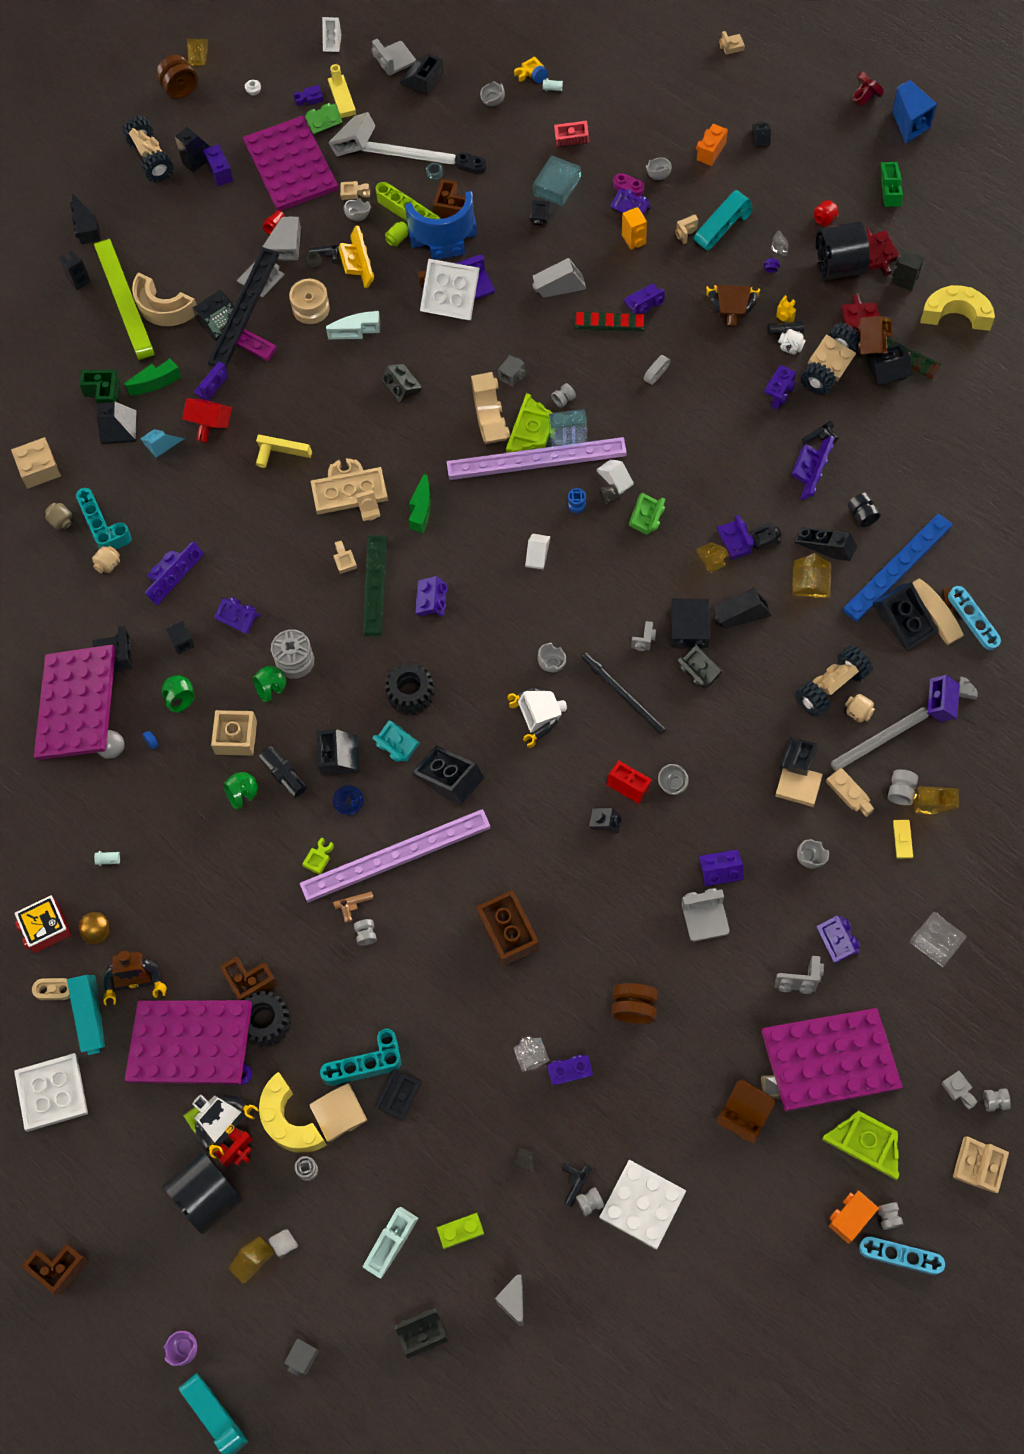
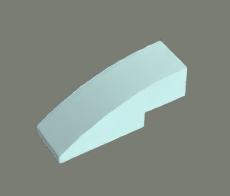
M379 311L354 314L327 325L328 339H363V333H380Z
M402 1207L397 1208L387 1227L380 1234L363 1268L381 1279L419 1218Z

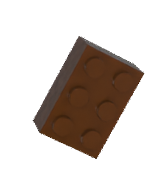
M513 890L476 907L477 914L503 966L539 950V941Z

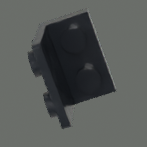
M125 626L118 627V634L115 637L92 641L93 647L106 645L116 647L114 672L133 669L130 635Z

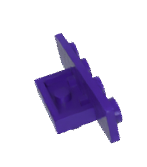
M833 436L822 441L819 451H816L807 444L802 446L791 476L805 484L800 499L805 500L815 494L816 484L822 477L821 471L828 461V453L833 448Z
M192 541L182 553L170 550L151 569L147 577L154 583L145 591V594L153 604L158 605L204 555V552L196 542Z

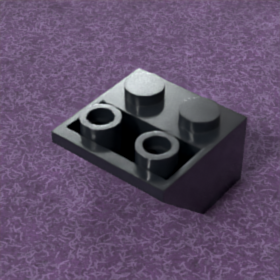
M429 53L417 59L404 75L400 84L429 95L444 74L443 59Z
M336 729L317 731L318 767L321 776L360 772L357 735Z

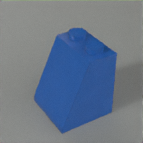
M911 80L899 85L897 88L892 110L906 144L931 128L937 103Z

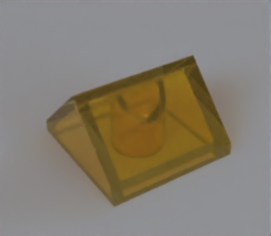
M816 553L795 560L792 595L830 598L831 563Z

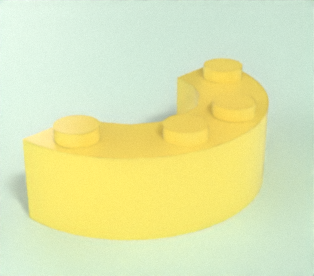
M951 285L937 290L927 299L920 323L938 325L939 320L944 315L959 313L970 320L973 329L990 331L995 314L990 301L979 291L971 287Z
M279 1072L276 1073L266 1084L260 1098L259 1114L264 1129L279 1146L292 1152L308 1153L325 1147L327 1144L313 1123L306 1126H294L286 1121L284 1107L293 1093Z

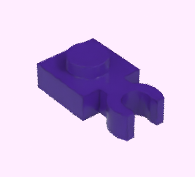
M319 85L305 88L303 93L295 92L293 94L297 106L303 105L304 102L311 105L324 101Z

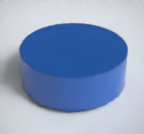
M537 66L532 71L531 77L536 83H542L547 78L548 71L543 66Z
M150 731L142 734L143 739L151 750L158 747L159 744Z

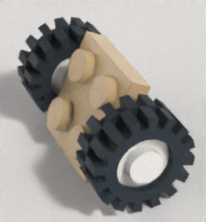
M137 115V118L133 116L132 120L130 118L127 119L128 123L124 122V126H122V134L129 146L137 147L141 156L144 157V161H141V168L149 181L152 180V182H160V179L164 181L165 177L169 178V173L172 174V170H174L173 163L167 153L160 149L159 142L152 136L154 135V130L148 119Z
M842 323L836 324L829 335L826 334L808 361L809 365L803 372L801 381L805 383V387H809V391L813 390L815 394L818 392L819 395H825L830 391L835 381L838 382L856 354L855 351L859 347V341H861L860 333H856L857 330L852 329L851 325L848 327L846 323L843 325Z
M855 645L848 646L837 657L838 662L841 663L840 665H831L826 669L827 672L824 675L818 676L811 682L807 681L796 690V698L802 704L801 707L805 708L807 713L810 712L811 716H821L831 707V702L826 697L827 695H832L850 678L859 682L873 671L872 662L869 661L868 656H865L866 653L864 651L861 652V649L859 647L856 648Z

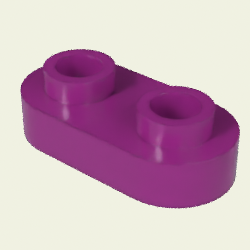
M617 174L613 178V187L617 191L620 188L623 190L629 189L637 197L643 195L645 185L641 180L626 174Z

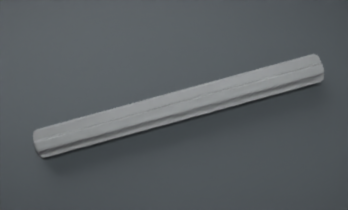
M925 707L918 709L831 761V767L834 771H837L927 718L929 716L928 710Z

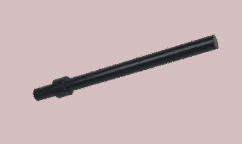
M587 653L582 656V659L591 667V670L596 675H600L660 734L665 732L666 728L603 669L604 666L599 661L596 662Z

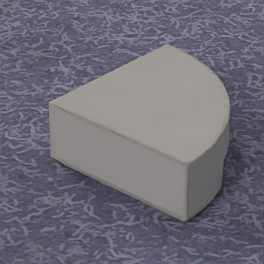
M960 677L959 697L976 700L978 697L977 689L969 682L970 680Z

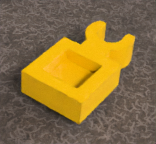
M533 57L522 63V68H516L514 76L519 75L520 82L524 81L526 76L532 78V71L537 66L543 65L536 57Z
M785 295L777 307L776 317L781 321L793 322L796 309L793 308L795 300L793 299L791 302H788Z

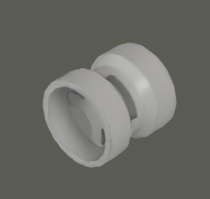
M565 383L559 391L553 392L551 397L558 407L563 408L568 401L576 398V394L573 388Z
M365 919L354 923L355 932L358 934L356 937L358 945H369L377 941L376 933L373 932V920Z
M1006 1088L995 1092L985 1090L984 1104L988 1112L995 1111L998 1108L1009 1110L1011 1103L1008 1090Z
M303 1156L296 1161L295 1172L302 1180L311 1181L318 1174V1166L311 1157Z
M596 1187L590 1189L585 1195L580 1194L576 1196L585 1217L590 1215L593 1210L605 1207Z
M889 1203L878 1207L877 1212L882 1218L881 1226L883 1230L904 1225L902 1218L897 1216L899 1211L897 1203Z

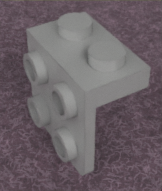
M378 39L372 41V54L389 76L413 65L416 61L402 41H398L385 48Z
M708 889L705 893L701 894L692 892L682 898V909L691 941L695 942L729 934L730 930L723 906L724 894L722 889Z
M811 957L808 966V976L778 973L774 988H778L781 992H791V990H798L802 994L815 992L824 972V964L820 963V957Z

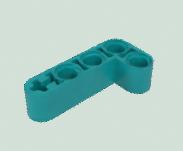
M738 190L733 191L697 231L693 240L706 251L710 250L738 218L746 220L753 210L750 199Z
M81 488L77 491L76 498L99 549L111 546L116 550L128 545L132 540V536L127 525L116 523L107 527L92 491L88 488Z
M383 1029L378 1033L379 1051L324 1064L320 1069V1075L324 1083L334 1086L390 1073L394 1069L398 1070L401 1066V1056L395 1033L390 1029ZM387 1036L393 1038L390 1044L382 1043L383 1039ZM390 1056L397 1058L393 1064H387L386 1060ZM369 1061L376 1062V1066L374 1068H366V1064ZM348 1066H355L356 1070L353 1073H346ZM329 1071H333L331 1078H328L327 1076L329 1075Z
M195 1373L179 1387L181 1394L215 1439L214 1443L222 1454H236L248 1444L245 1436L198 1373Z

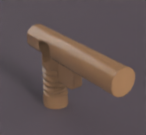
M371 891L333 903L335 910L342 909L344 921L349 923L352 922L350 912L358 909L357 903L372 900L374 897Z

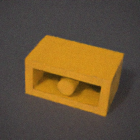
M636 207L624 212L622 215V236L629 248L632 250L646 244L647 221L640 209Z

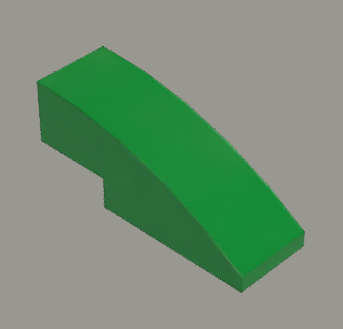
M881 162V185L884 206L902 207V178L898 162Z
M168 359L157 368L151 364L125 382L124 385L130 396L139 395L163 388L182 376L179 367L171 359Z
M425 474L409 502L412 514L408 520L410 530L422 534L428 523L431 506L429 482Z

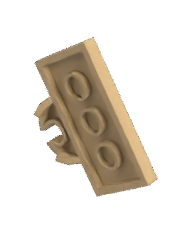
M347 458L346 463L349 469L346 471L340 470L342 467L340 460L336 461L333 465L330 464L327 478L311 481L317 515L359 507L356 494L372 489L377 503L388 501L381 467L363 470L361 464L356 459Z

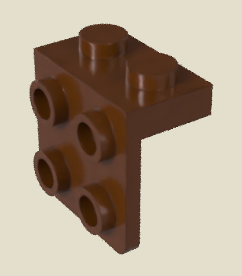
M739 1080L716 1122L723 1128L731 1130L742 1139L754 1144L776 1100L751 1084Z

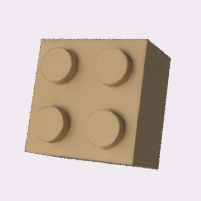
M45 437L11 450L27 489L61 477Z
M215 710L211 743L215 755L253 756L257 719L253 711Z

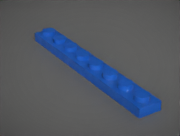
M938 513L843 608V612L857 623L874 606L873 602L884 596L952 528L953 524Z

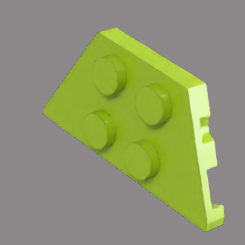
M526 393L506 447V453L545 448L555 421V414L545 409L544 405L540 402H535L530 394Z
M858 1111L823 1136L822 1140L889 1177L895 1180L898 1179V1131Z

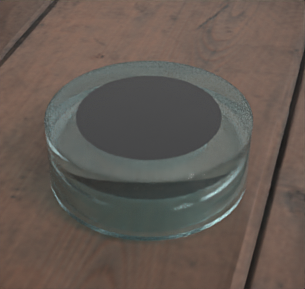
M431 163L426 168L427 176L430 179H439L443 175V167L439 163Z

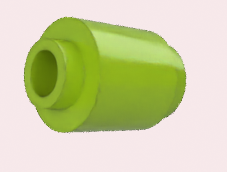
M402 221L396 223L385 233L386 242L391 246H398L408 236V226Z

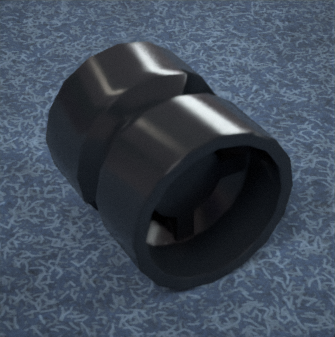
M868 493L858 494L848 502L849 509L855 515L856 521L862 528L874 524L881 517L880 512L873 505L874 502Z

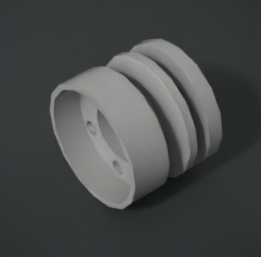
M286 630L275 636L271 643V653L276 667L280 668L285 676L290 679H298L307 675L314 666V655L308 637L298 630Z

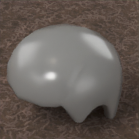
M495 81L491 84H486L480 92L482 102L489 107L498 106L502 103L505 97L503 85Z
M663 157L649 160L648 166L646 165L649 177L656 181L666 179L672 169L670 161Z
M358 198L357 200L346 201L343 209L349 219L360 222L367 218L371 206L368 201L363 203L361 198Z
M547 643L538 650V664L547 672H558L566 665V655L561 647L555 648L552 643Z
M108 730L106 751L97 752V754L105 759L116 758L122 754L125 747L123 737L116 731Z
M668 764L659 772L658 783L667 794L679 795L689 785V777L681 766Z
M812 839L804 840L797 848V858L804 867L816 869L828 861L829 850L823 848L822 842Z

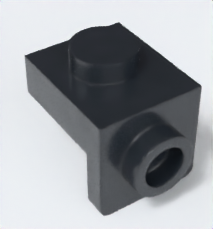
M759 121L756 124H752L754 146H770L771 128L769 123Z
M533 200L530 221L534 225L548 223L550 202Z
M613 808L592 809L589 827L592 830L609 829L613 833H619L622 816Z

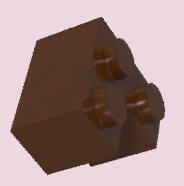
M441 179L433 202V213L439 216L440 219L455 215L465 203L466 197L459 196L458 182Z
M882 316L860 318L858 330L861 334V341H859V351L861 354H887V338L892 337V319Z
M237 956L220 966L239 1000H245L247 996L252 998V993L256 992L260 995V991L268 992L278 986L265 962L249 972H246Z
M66 1244L54 1260L49 1258L44 1252L35 1249L21 1267L53 1294L61 1296L89 1260L76 1249Z

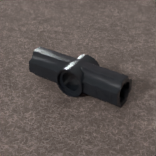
M272 746L264 748L259 758L270 769L279 784H283L294 798L303 795L307 785L296 774L293 766L286 759L284 760Z

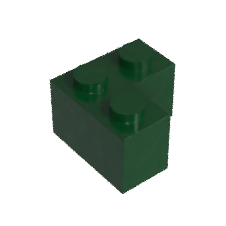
M81 370L79 385L84 397H95L96 403L119 402L121 381L116 370Z

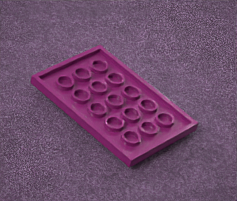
M303 116L242 137L276 210L282 211L339 190L338 184Z
M106 645L45 654L34 750L35 759L43 760L106 751L116 647Z
M249 1000L138 1001L125 1082L241 1085L252 1002Z
M877 1008L766 1027L761 1030L785 1112L896 1091L903 1088Z

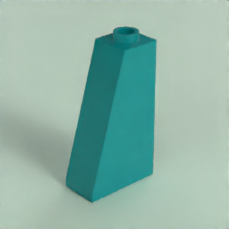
M83 975L67 979L81 1052L87 1051L88 1055L100 1053L99 1048L105 1047L96 977L95 975Z

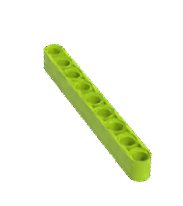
M107 239L95 243L94 246L138 361L154 356L153 348L111 240Z

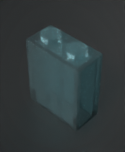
M551 155L533 183V195L564 206L581 179V167Z
M585 409L549 414V439L551 447L587 442Z

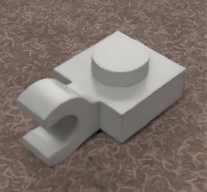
M960 1071L941 1083L954 1101L960 1098L968 1110L977 1103L975 1097L969 1093L972 1086Z

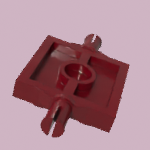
M866 227L870 251L868 271L882 268L885 276H888L892 273L888 265L897 260L899 253L886 230L871 234L869 228Z
M855 294L852 297L854 304H843L841 311L844 323L848 327L851 325L852 329H856V333H859L858 325L860 318L878 317L880 315L876 303H861L860 295Z

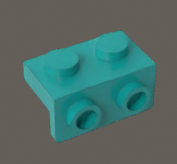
M392 720L387 722L379 735L372 737L376 741V746L390 752L389 756L397 762H407L420 744Z

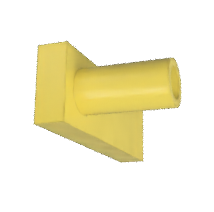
M334 64L330 67L332 78H328V82L340 117L356 115L344 75H341L340 66Z
M263 435L257 436L256 442L260 447L256 461L258 467L266 468L271 450L311 458L312 450L309 444Z

